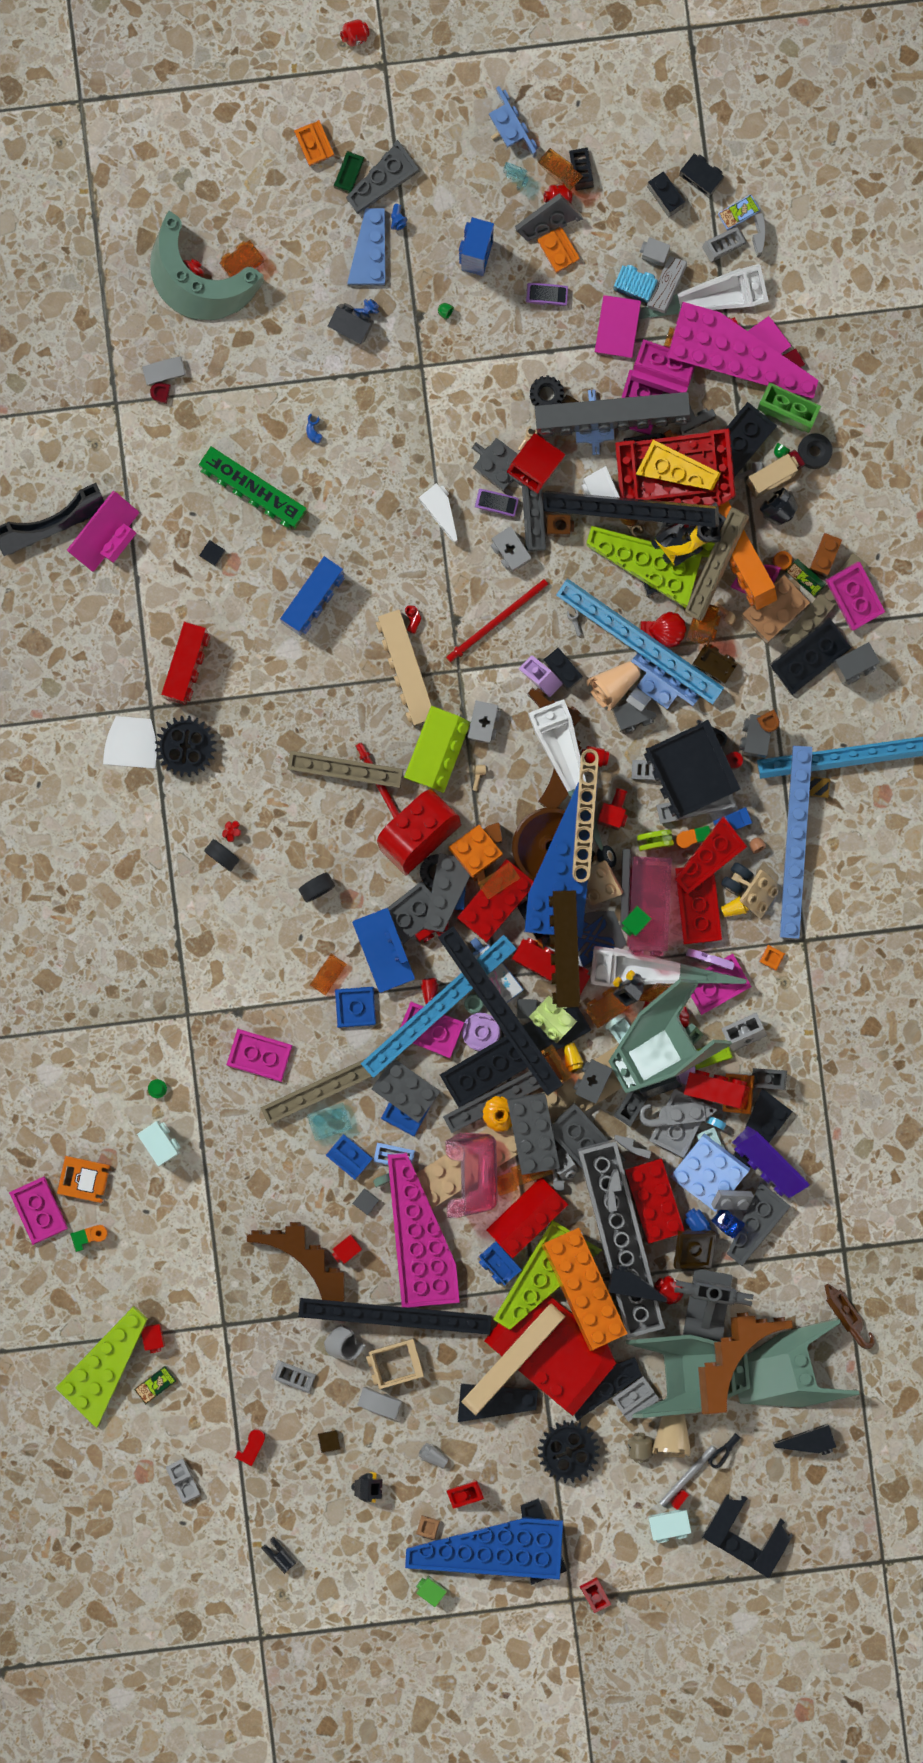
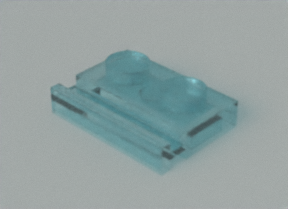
M343 1102L307 1114L315 1141L352 1129Z

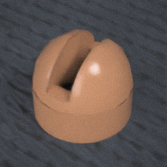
M754 838L750 841V849L753 854L759 853L766 848V844L761 838Z

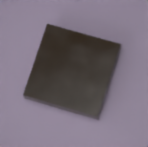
M715 1230L678 1231L674 1268H712L717 1235Z

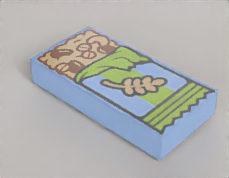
M749 195L719 212L718 216L728 231L758 214L760 209L752 195Z

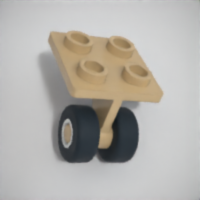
M608 845L603 846L602 851L598 849L597 855L592 851L590 877L586 894L591 905L620 896L623 893L611 870L616 865V855L614 850Z
M735 862L731 867L734 875L732 878L725 877L721 885L737 896H740L744 891V887H746L747 890L741 897L740 902L758 918H762L774 898L778 895L781 886L763 870H759L753 881L749 883L754 874L745 866Z

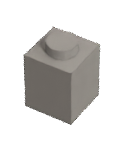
M649 237L647 242H643L640 250L643 253L642 259L663 267L670 250V245Z

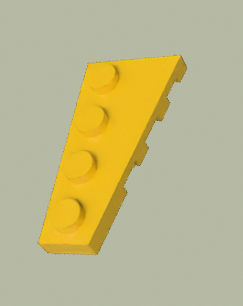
M655 440L652 441L636 473L639 476L711 491L721 474Z

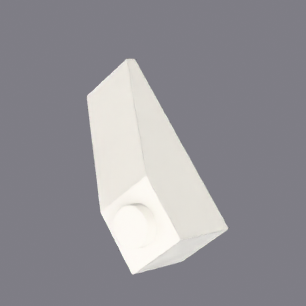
M436 483L419 497V501L455 545L458 540L449 498L447 497L449 493L443 486L439 487Z

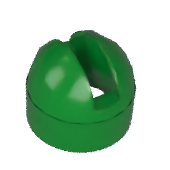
M442 303L438 307L439 315L445 320L451 316L454 307L448 303Z
M777 443L774 448V454L778 459L789 454L791 451L780 443Z

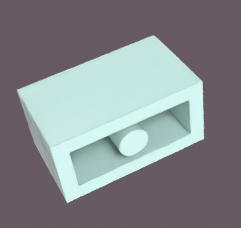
M686 1508L648 1516L653 1541L657 1540V1543L669 1541L668 1538L675 1536L676 1539L688 1537L687 1534L691 1533Z

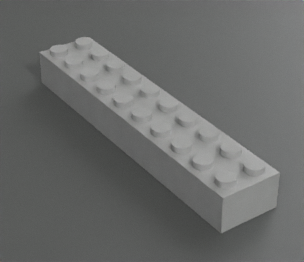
M613 1139L577 1149L609 1273L611 1274L612 1267L617 1268V1265L628 1266V1270L633 1271L654 1287L616 1140ZM617 1169L621 1190L614 1191L617 1211L609 1212L607 1206L608 1183L612 1171ZM615 1294L621 1319L628 1333L626 1335L627 1338L665 1329L658 1301Z

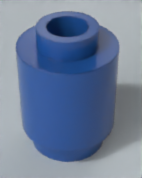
M693 1208L685 1214L686 1218L684 1221L691 1231L711 1230L709 1221L700 1209L695 1210Z

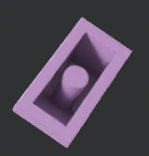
M532 655L519 668L548 697H551L563 684L548 667Z

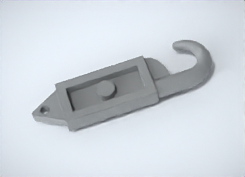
M704 1102L664 1106L659 1112V1119L649 1120L645 1117V1111L651 1108V1104H648L641 1108L639 1117L640 1121L647 1127H658L706 1121V1118L716 1112L717 1109L704 1104Z

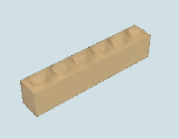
M399 609L378 616L379 621L375 623L378 632H383L385 639L381 641L384 650H389L391 657L387 659L390 668H395L397 676H394L397 687L401 686L403 694H400L403 705L407 704L409 712H406L409 724L413 723L415 727L425 723L431 703Z

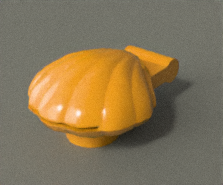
M495 1096L488 1100L483 1109L484 1122L496 1132H504L512 1127L507 1099L502 1096Z

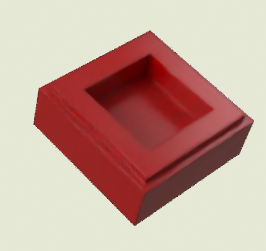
M681 1489L671 1502V1505L678 1510L689 1496V1493Z

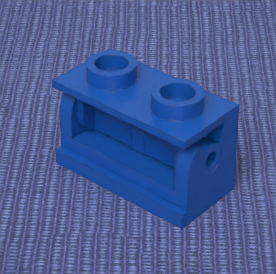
M496 1241L479 1255L481 1259L479 1261L480 1265L485 1270L489 1268L494 1273L491 1277L498 1285L503 1283L505 1286L522 1270Z

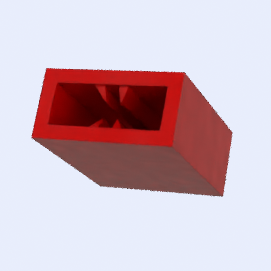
M534 433L512 461L507 473L538 494L561 464L566 454Z

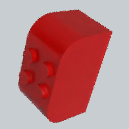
M428 789L414 799L383 828L377 838L379 850L407 876L462 824L459 815L435 791Z

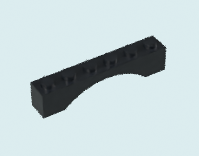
M97 483L80 489L65 508L49 518L30 523L7 522L0 525V550L3 556L13 554L17 550L31 546L35 542L49 538L55 533L67 530L69 527L93 517L105 501Z

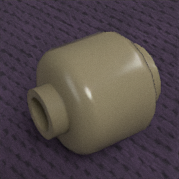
M635 1433L634 1437L628 1440L629 1457L636 1463L648 1462L649 1458L653 1456V1440L649 1436H645V1433Z

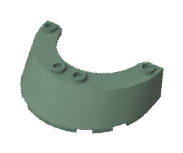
M168 211L154 242L150 258L152 280L163 301L179 314L195 320H219L244 308L264 283L263 274L252 267H246L238 274L223 280H209L194 274L184 264L179 253L178 239L182 222L177 215Z

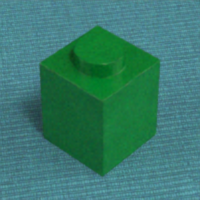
M636 906L621 923L624 926L622 930L628 936L633 934L636 937L652 918Z

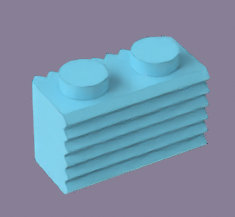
M622 265L613 290L648 304L658 280L654 279L655 276L651 273L645 272L643 274L638 272V269L634 266L627 265L626 267Z

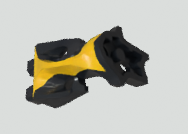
M714 502V503H712V504L709 505V506H718V505H717L716 502ZM719 513V526L717 527L675 524L668 528L663 527L654 537L651 544L655 549L661 548L664 551L662 556L666 564L673 563L674 566H678L691 556L700 553L703 550L702 545L709 542H720V530L726 518Z

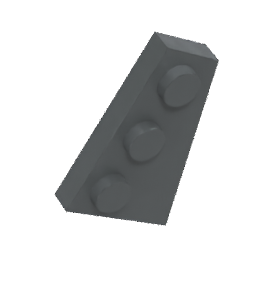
M559 193L518 223L515 229L526 241H530L548 234L551 229L558 226L563 228L571 221L576 220L578 222L583 220V217Z

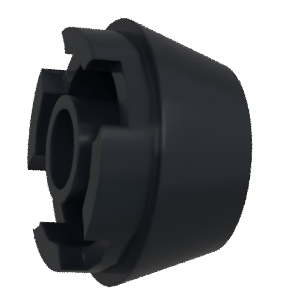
M784 487L773 492L774 496L768 502L765 500L760 507L763 518L777 525L790 521L798 509L792 491H788Z

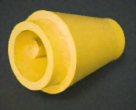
M741 896L721 907L725 918L746 914L749 911L740 902Z
M575 1043L565 1045V1066L568 1068V1071L576 1072L579 1069H583L584 1062Z

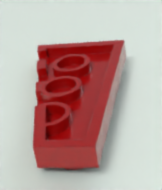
M722 816L675 877V881L686 894H689L747 847L724 816Z

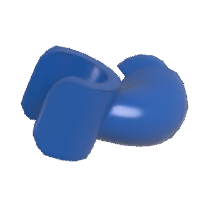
M310 414L306 427L307 437L310 441L319 444L322 440V435L315 431L314 425H317L320 419L318 416L316 422H311L312 414Z

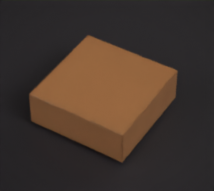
M421 1515L416 1534L435 1540L440 1520Z

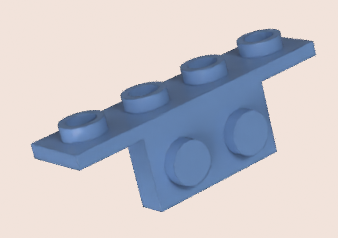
M500 86L496 87V92L503 106L489 113L492 122L507 148L524 140L534 158L537 156L536 150L538 149L535 141L528 138L527 133L529 131L524 122H519L517 118L519 113L515 106H510L508 102L510 97L506 90L502 91Z
M637 653L632 659V663L646 672L637 688L666 709L670 707L677 695L692 706L700 698L690 688H686L681 682L668 675L641 654Z

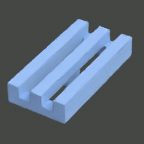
M377 1143L373 1162L388 1165V1160L378 1159V1156L388 1157V1154L392 1153L380 1151V1147L410 1153L409 1158L411 1163L413 1162L415 1150Z

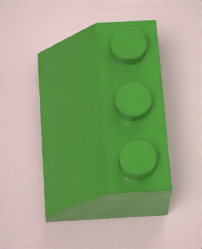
M769 382L757 410L765 415L775 417L783 423H788L800 431L809 433L821 406Z

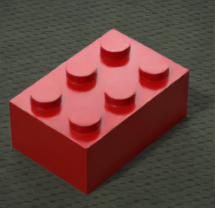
M695 1070V1073L689 1072L684 1095L746 1110L751 1088L746 1086L747 1082L736 1079L728 1082V1077L716 1074L712 1078L709 1077L710 1073Z

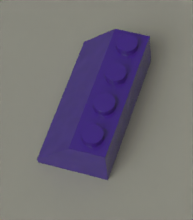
M747 1126L732 1142L736 1147L734 1151L741 1157L745 1156L749 1160L747 1164L754 1170L758 1169L762 1173L760 1177L768 1184L771 1182L775 1186L773 1190L782 1197L784 1195L791 1198L810 1185L754 1129Z

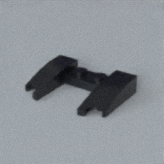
M726 1494L703 1532L702 1538L769 1578L793 1536L792 1533L787 1535L782 1527L785 1522L780 1518L762 1549L757 1548L730 1531L747 1497L741 1496V1500H732Z

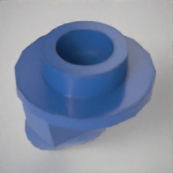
M397 203L394 204L392 210L391 229L399 231L407 225L408 219L400 214L401 205Z
M365 299L364 308H354V311L358 313L363 312L368 315L378 314L379 305L373 299Z

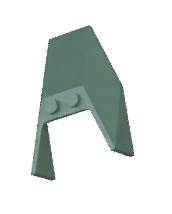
M678 979L640 1011L608 1062L625 1093L676 1077L732 1045L731 1041L713 1039L700 1051H697L684 1029L679 1015L699 984L696 980Z
M836 1317L781 1332L747 1354L750 1389L738 1394L740 1404L802 1408L860 1395L857 1389L843 1390L818 1387L810 1361L808 1345L840 1324V1319Z
M694 1335L626 1340L628 1345L663 1355L667 1396L665 1399L632 1414L633 1418L701 1412L698 1367H705L704 1363L716 1362L714 1342L717 1341ZM747 1352L743 1355L733 1372L727 1399L750 1389Z

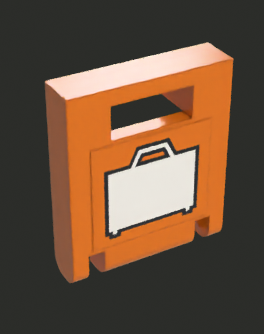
M65 1155L57 1194L102 1203L103 1199L96 1198V1194L104 1196L109 1173L103 1172L102 1168L110 1169V1165ZM67 1166L74 1167L70 1186L63 1184Z

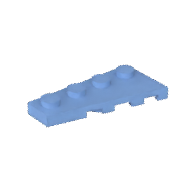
M365 208L347 285H385V208Z

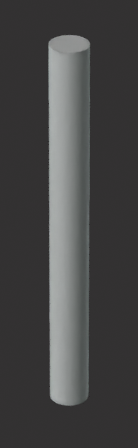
M711 1445L659 1503L666 1507L717 1450Z

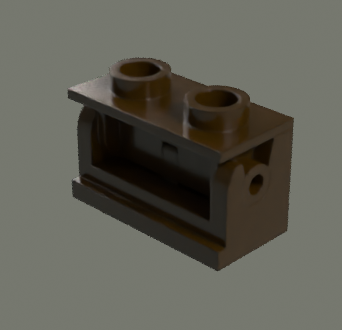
M705 644L692 664L723 686L737 666L734 663L735 659L728 654L723 656L719 653V649L712 644H709V646Z

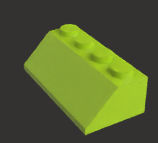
M431 706L404 778L425 788L444 793L471 722L458 715Z

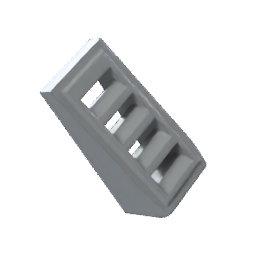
M735 227L705 241L702 248L710 262H713L745 245L746 241L738 227ZM732 234L734 235L737 243L733 241L731 237ZM725 238L727 239V241H728L729 244H730L729 247H728L726 241L724 240ZM718 242H720L723 250L719 247Z
M632 760L631 779L655 780L652 774V763L649 764V775H645V768L648 765L647 761ZM638 764H642L641 775H637Z
M278 1360L271 1378L309 1393L316 1375ZM283 1367H286L282 1378L279 1377ZM290 1369H291V1370H293V1372H292V1375H291V1377H290V1380L288 1381V1380H286V1379H287L288 1374H289ZM299 1372L301 1374L296 1384L294 1383V1381L297 1376V1373ZM306 1375V1376H308V1378H307L306 1383H305V1385H304V1387H303V1386H301V1384H302V1381H303V1379H304V1376Z

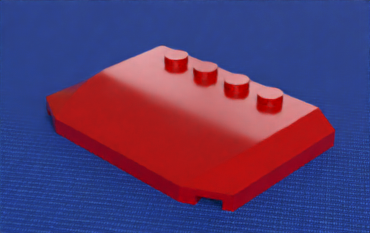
M729 428L712 430L708 433L615 443L621 498L708 506L716 502L718 507L736 496ZM655 440L721 474L711 491L639 476L636 473L652 441Z
M549 1295L510 1330L498 1323L484 1342L499 1355L503 1356L552 1303L566 1317L523 1363L518 1371L564 1410L574 1416L613 1369L616 1361L608 1343L590 1351L574 1315Z

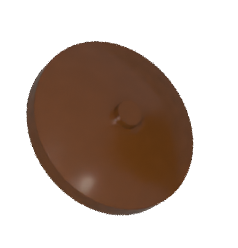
M556 807L538 809L527 815L520 822L514 833L512 841L514 860L518 868L532 880H535L566 811L564 809Z

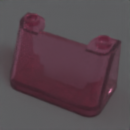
M458 1133L446 1140L447 1156L451 1160L461 1161L462 1198H455L448 1203L447 1218H460L487 1212L495 1208L498 1202L497 1145L495 1138L490 1134Z

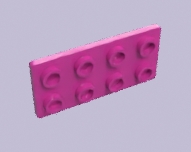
M112 491L67 551L92 572L95 571L104 558L114 563L137 534L129 526L138 516L139 511L117 492Z

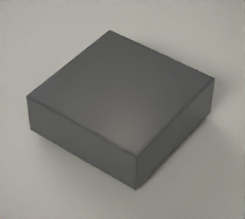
M517 999V1018L530 1019L529 1016L536 1010L537 1000Z
M364 1188L352 1204L368 1215L379 1199Z

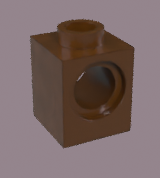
M571 515L547 516V536L570 537V532H574V520H571ZM562 521L566 524V528L558 530L555 524Z

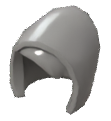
M345 1325L335 1328L324 1341L325 1350L330 1356L347 1361L356 1359L366 1346L359 1342L353 1330Z

